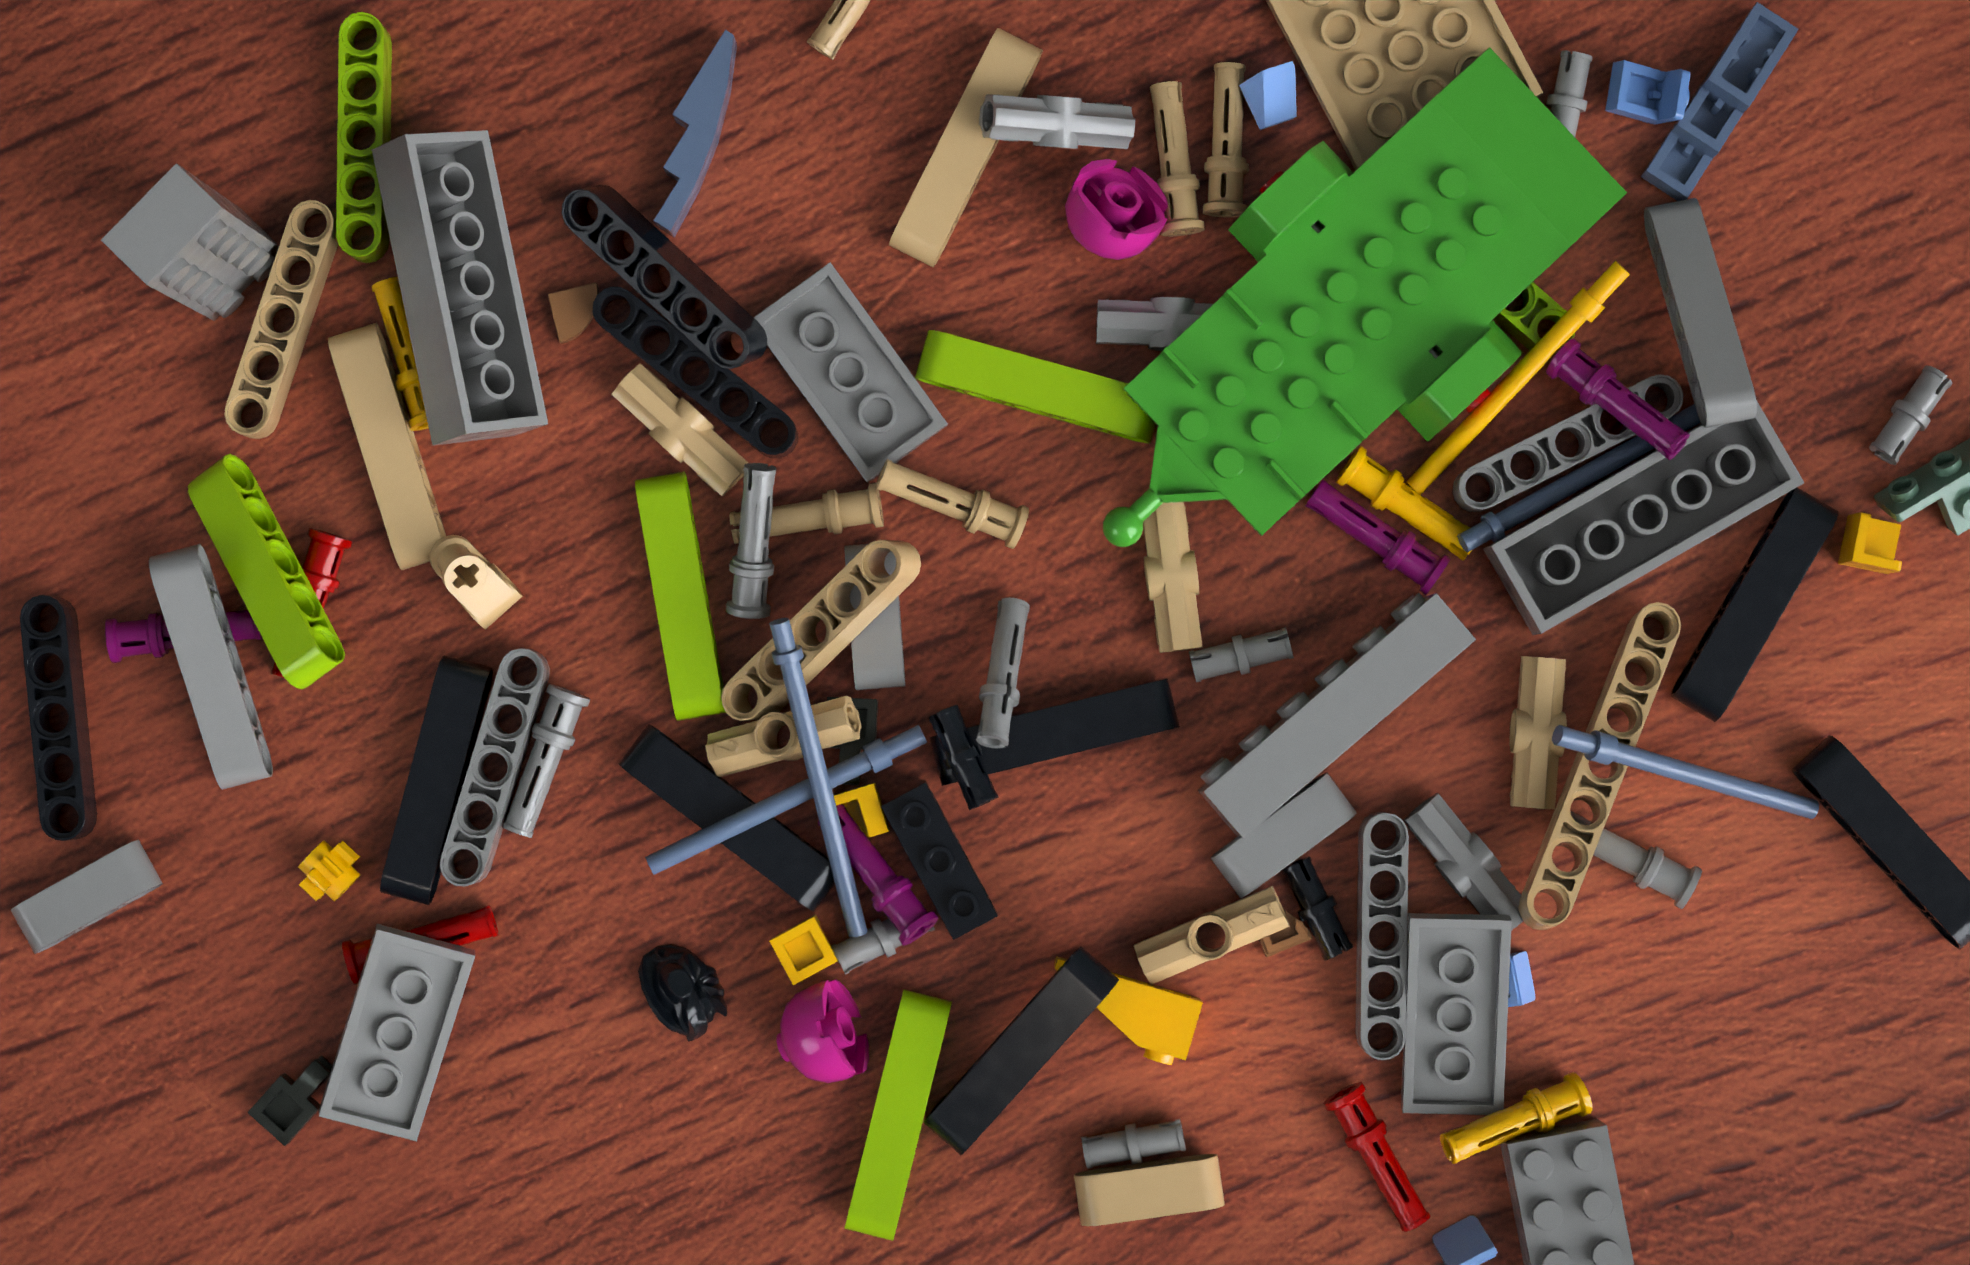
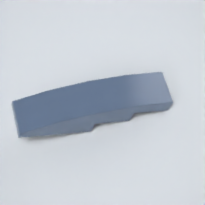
M1756 2L1689 101L1683 119L1676 121L1644 170L1641 178L1677 201L1687 199L1712 159L1721 150L1743 113L1754 101L1799 29Z
M727 30L723 32L672 114L676 123L686 128L685 133L663 166L666 174L676 180L677 183L653 221L659 229L674 238L700 192L718 146L728 108L737 42L734 35Z

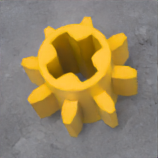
M323 840L298 866L307 876L299 886L315 901L321 899L324 894H327L335 902L360 877L361 874L352 867L360 856L344 841L332 848Z

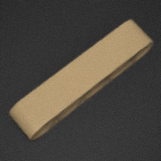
M997 28L891 236L889 246L931 267L936 265L999 140L983 138L982 129L979 125L980 107L985 101L986 94L1021 97L1043 52L1042 49Z
M306 200L300 202L289 215L225 406L224 415L229 427L248 438H265L274 432L279 423L338 247L336 213L319 201ZM314 214H324L327 221L324 232L318 237H307L304 231L307 219ZM308 261L311 268L308 280L300 285H292L288 277L290 268L296 262ZM291 308L295 315L293 326L286 332L277 333L273 327V317L280 309ZM275 355L279 363L276 375L269 380H261L257 373L259 361L265 356ZM258 402L263 410L262 419L255 427L246 428L241 420L242 411L249 403Z
M373 323L329 337L328 345L397 564L401 570H405L430 562L429 555L432 547L438 540L445 537L446 533L414 431L409 429V415L402 393L397 390L395 384L397 380L381 329L377 323Z
M877 540L869 543L790 620L795 644L802 647L804 655L800 660L806 685L916 579L920 572L921 560L914 546L908 542L896 540ZM890 551L893 552L896 558V567L891 575L887 573L884 565L885 557ZM855 585L861 592V601L857 609H854L850 602V593ZM820 619L826 626V636L822 643L816 637L815 631ZM773 638L723 688L721 696L722 706L726 713L735 720H759L770 712H780L789 703L780 665H775L772 658V652L776 650ZM751 687L755 689L758 697L757 705L754 709L748 703V693Z

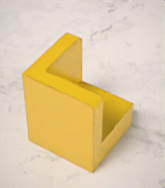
M1863 512L1848 515L1838 564L1884 574L1900 572L1902 561L1894 560L1901 524L1873 519L1871 514Z
M876 783L834 795L836 806L843 804L867 837L870 838L890 831L885 813L881 807L882 803Z
M816 914L769 940L793 985L838 961L819 925L820 921Z

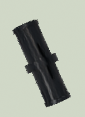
M954 705L931 715L928 719L947 759L943 760L947 770L952 769L963 792L968 809L972 810L989 803L990 800L997 799L998 794L992 782H990L980 758L983 755V751L980 745L975 746L965 726L958 705Z
M1308 856L1292 863L1291 866L1288 865L1281 872L1285 875L1299 904L1300 910L1297 911L1300 920L1307 921L1323 954V959L1328 960L1342 954L1343 950L1344 952L1353 948V944L1349 941L1333 908L1337 905L1334 896L1327 895L1311 862L1312 859Z

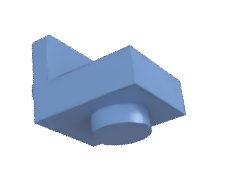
M1626 60L1613 62L1605 111L1653 125L1682 120L1690 99V71L1677 69L1664 72Z

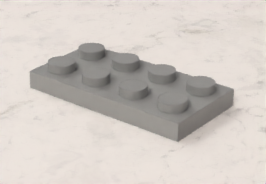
M831 262L754 317L766 332L768 348L867 484L879 476L887 459L897 463L948 426L946 420Z
M1408 913L1406 1040L1403 1048L1402 1113L1489 1115L1504 1109L1512 925L1509 915Z
M381 924L376 925L320 1104L319 1117L417 1142L475 959V950Z

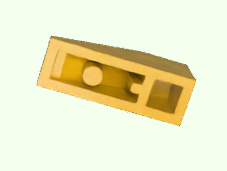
M1057 956L1054 968L1058 971L1067 959ZM1113 973L1119 981L1096 1008L1137 1046L1146 1048L1143 1057L1167 1065L1173 1064L1174 1057L1186 1060L1202 1008V1000Z

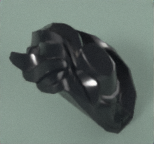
M668 944L656 946L643 955L638 969L642 991L658 1020L669 1030L685 1035L689 1042L698 1039L707 1032L708 1023L713 1020L715 1013L718 1012L724 1017L727 1016V1005L723 999L724 989L719 983L715 968L705 965L693 952L681 946Z

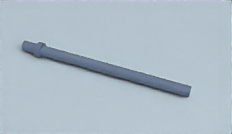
M1695 404L1668 418V420L1684 431L1700 424ZM1635 436L1496 514L1491 511L1484 514L1480 518V523L1457 535L1459 543L1468 553L1489 540L1497 542L1505 537V531L1655 448L1639 436Z
M789 618L776 619L769 623L776 649L772 652L773 662L775 665H780L847 933L849 937H859L866 934L868 930L800 660L804 657L802 647L795 644Z

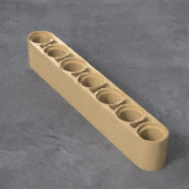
M1651 603L1631 618L1591 716L1586 733L1590 734L1592 731L1597 730L1616 736L1620 743L1636 747L1680 634L1681 621L1674 608L1665 603ZM1651 617L1661 622L1664 627V638L1662 640H1655L1646 635L1643 629L1644 618ZM1627 663H1637L1643 667L1647 676L1644 686L1634 685L1626 678L1625 666ZM1609 709H1620L1626 714L1629 721L1626 732H1618L1610 727L1607 721ZM1577 752L1520 897L1518 906L1520 917L1532 929L1546 930L1553 928L1565 921L1571 913L1628 766L1612 762L1610 763L1611 772L1609 777L1605 779L1598 778L1591 772L1588 764L1589 760L1585 758L1584 753ZM1574 800H1582L1591 807L1593 818L1589 825L1579 824L1571 816L1570 808ZM1556 846L1566 847L1573 853L1575 864L1570 872L1561 871L1553 863L1552 853ZM1537 893H1547L1555 900L1557 909L1553 918H1543L1536 912L1534 898Z

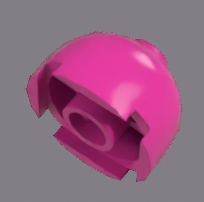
M1103 159L1091 161L1081 168L1065 204L1068 228L1074 238L1084 248L1100 257L1120 260L1136 256L1148 248L1163 229L1167 220L1164 215L1168 207L1167 198L1152 178L1132 166L1128 173L1122 169L1114 168L1117 163L1116 160Z
M836 979L821 981L795 994L786 1004L780 1022L781 1033L777 1035V1046L782 1058L786 1062L791 1061L798 1072L814 1081L825 1083L843 1081L867 1070L869 1062L867 1034L857 1036L851 1017H862L850 992L840 981Z

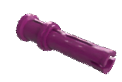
M1576 339L1569 340L1550 362L1546 375L1551 379L1559 377L1580 394L1579 399L1585 405L1590 404L1592 406L1597 404L1641 439L1652 445L1666 459H1673L1686 444L1690 434L1672 423L1662 413L1616 379L1617 375L1613 367L1609 364L1600 365L1580 349V342Z
M1324 479L1305 505L1383 557L1382 563L1385 564L1386 569L1389 571L1396 569L1419 584L1420 592L1424 595H1427L1451 560L1446 554L1440 557L1415 540L1416 534L1409 530L1407 532L1403 530L1400 533L1367 509L1329 485Z
M248 610L225 612L234 641L263 639ZM150 613L148 619L118 622L116 618L106 619V645L112 663L121 662L123 657L152 654L155 658H161L169 653V649H173L163 615Z
M843 804L837 805L851 866L874 896L871 899L873 907L877 912L883 911L899 931L900 936L898 939L903 946L914 942L937 923L938 916L934 911L927 912L911 891L913 887L911 881L908 878H904V876L897 877L847 812L846 807Z

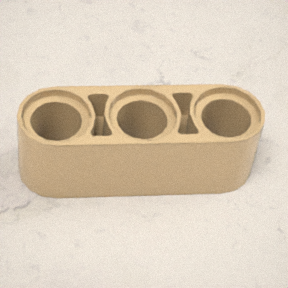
M1217 1154L1193 1155L1094 1169L1074 1174L1080 1224L1082 1226H1099L1220 1208L1225 1205Z

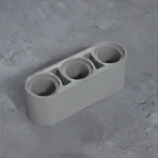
M868 544L844 546L845 566ZM891 551L887 554L884 561L885 569L889 575L894 572L896 567V558ZM855 585L850 593V602L853 608L857 609L861 601V592ZM899 596L851 642L855 690L906 686Z
M1327 772L1297 792L1245 838L1236 837L1211 857V860L1241 899L1343 826L1357 812Z
M138 839L118 848L13 907L11 912L34 954H37L148 894L163 883Z

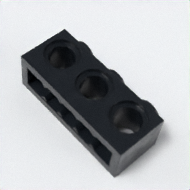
M927 782L881 806L953 940L998 916L993 903Z

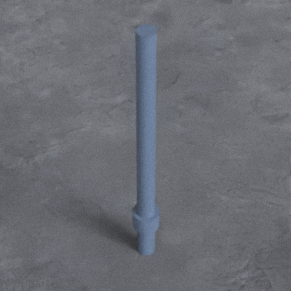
M917 725L882 742L881 738H878L862 746L863 752L828 768L827 771L832 789L872 769L874 773L882 771L893 765V759L926 744L927 740L920 726ZM807 778L646 856L645 858L653 875L812 799L813 795L809 779Z
M1558 725L1552 735L1554 745L1584 753L1587 760L1604 765L1616 762L1808 819L1815 818L1819 811L1817 800L1618 742L1616 736L1597 730L1589 734Z

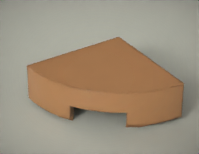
M597 283L548 294L560 344L570 342L579 337L594 317L592 312L593 302L599 294Z
M1285 911L1290 927L1259 939L1265 956L1269 957L1313 939L1310 931L1303 922Z

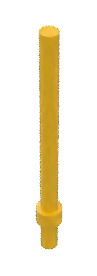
M1614 261L1588 290L1583 287L1571 299L1569 303L1572 307L1407 480L1412 489L1421 495L1586 320L1591 323L1606 308L1603 305L1605 300L1630 275L1623 266Z

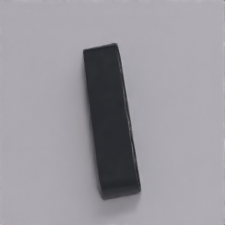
M597 185L572 191L566 196L562 204V216L568 228L715 364L722 368L732 369L756 361L764 354L767 348V336L761 324L616 190L610 186ZM589 199H592L598 208L596 221L588 213L587 204ZM625 231L631 235L634 241V251L632 254L624 247L623 236ZM661 265L665 266L669 271L671 277L669 287H666L660 280L659 268ZM697 298L706 306L707 317L705 321L696 314L695 302ZM733 332L737 333L743 341L742 354L737 353L732 347L731 335Z
M612 286L603 289L596 296L592 311L594 318L610 336L756 450L769 458L779 459L788 456L795 449L798 443V431L796 425L786 413L731 370L715 364L683 333L635 295L622 287ZM617 299L629 302L630 314L623 323L611 324L606 321L605 309L610 302ZM654 330H663L670 337V344L667 350L659 355H650L644 349L646 336ZM695 360L707 363L709 376L703 384L690 386L684 382L683 370L687 364ZM733 391H741L749 399V406L746 412L737 417H730L724 414L722 409L724 397ZM773 421L781 422L788 428L786 442L776 448L764 445L761 439L763 428Z
M1798 487L1787 493L1672 689L1671 697L1714 722L1722 716L1832 530L1839 515L1837 510Z
M39 595L28 600L20 614L39 818L43 831L49 837L60 841L77 840L91 833L97 821L78 618L75 608L69 601L60 597ZM52 605L57 610L59 619L56 627L52 631L46 632L40 625L39 616L42 609ZM57 655L62 660L64 669L61 677L57 681L52 682L45 675L44 664L50 656ZM58 704L64 706L69 716L66 727L60 732L54 730L49 722V714L52 708ZM62 754L67 755L72 760L74 766L73 774L65 782L60 780L54 772V763ZM66 804L72 805L77 810L79 816L78 824L71 832L65 830L59 821V813Z
M445 655L440 660L380 884L381 893L426 905L432 903L441 875V855L486 706L493 676V668Z
M1167 678L1013 716L1010 723L1009 744L1004 748H989L980 745L976 741L979 725L968 727L967 730L975 746L980 745L983 751V755L980 758L988 775L1180 726ZM938 736L930 737L941 785L958 782L952 769L947 770L943 762L947 758Z
M650 724L646 726L618 763L635 779L702 829L756 804L725 779L716 776L713 770ZM775 817L721 842V844L813 912L835 885L829 858Z
M1829 735L1792 769L1793 773L1940 934L1953 946L1961 950L1970 941V881L1840 741Z
M1080 946L942 1098L923 1123L961 1156L1103 1001L1119 979Z

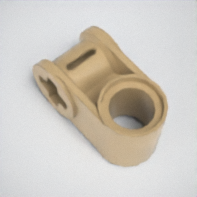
M459 535L445 536L432 547L429 555L432 568L442 578L448 591L485 630L523 597L513 582L494 563L491 564L464 537Z

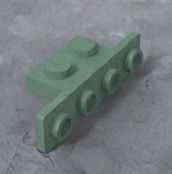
M1970 438L1948 451L1937 454L1929 463L1907 476L1899 477L1892 481L1887 488L1874 495L1877 506L1895 521L1902 522L1937 501L1947 528L1958 536L1969 530Z

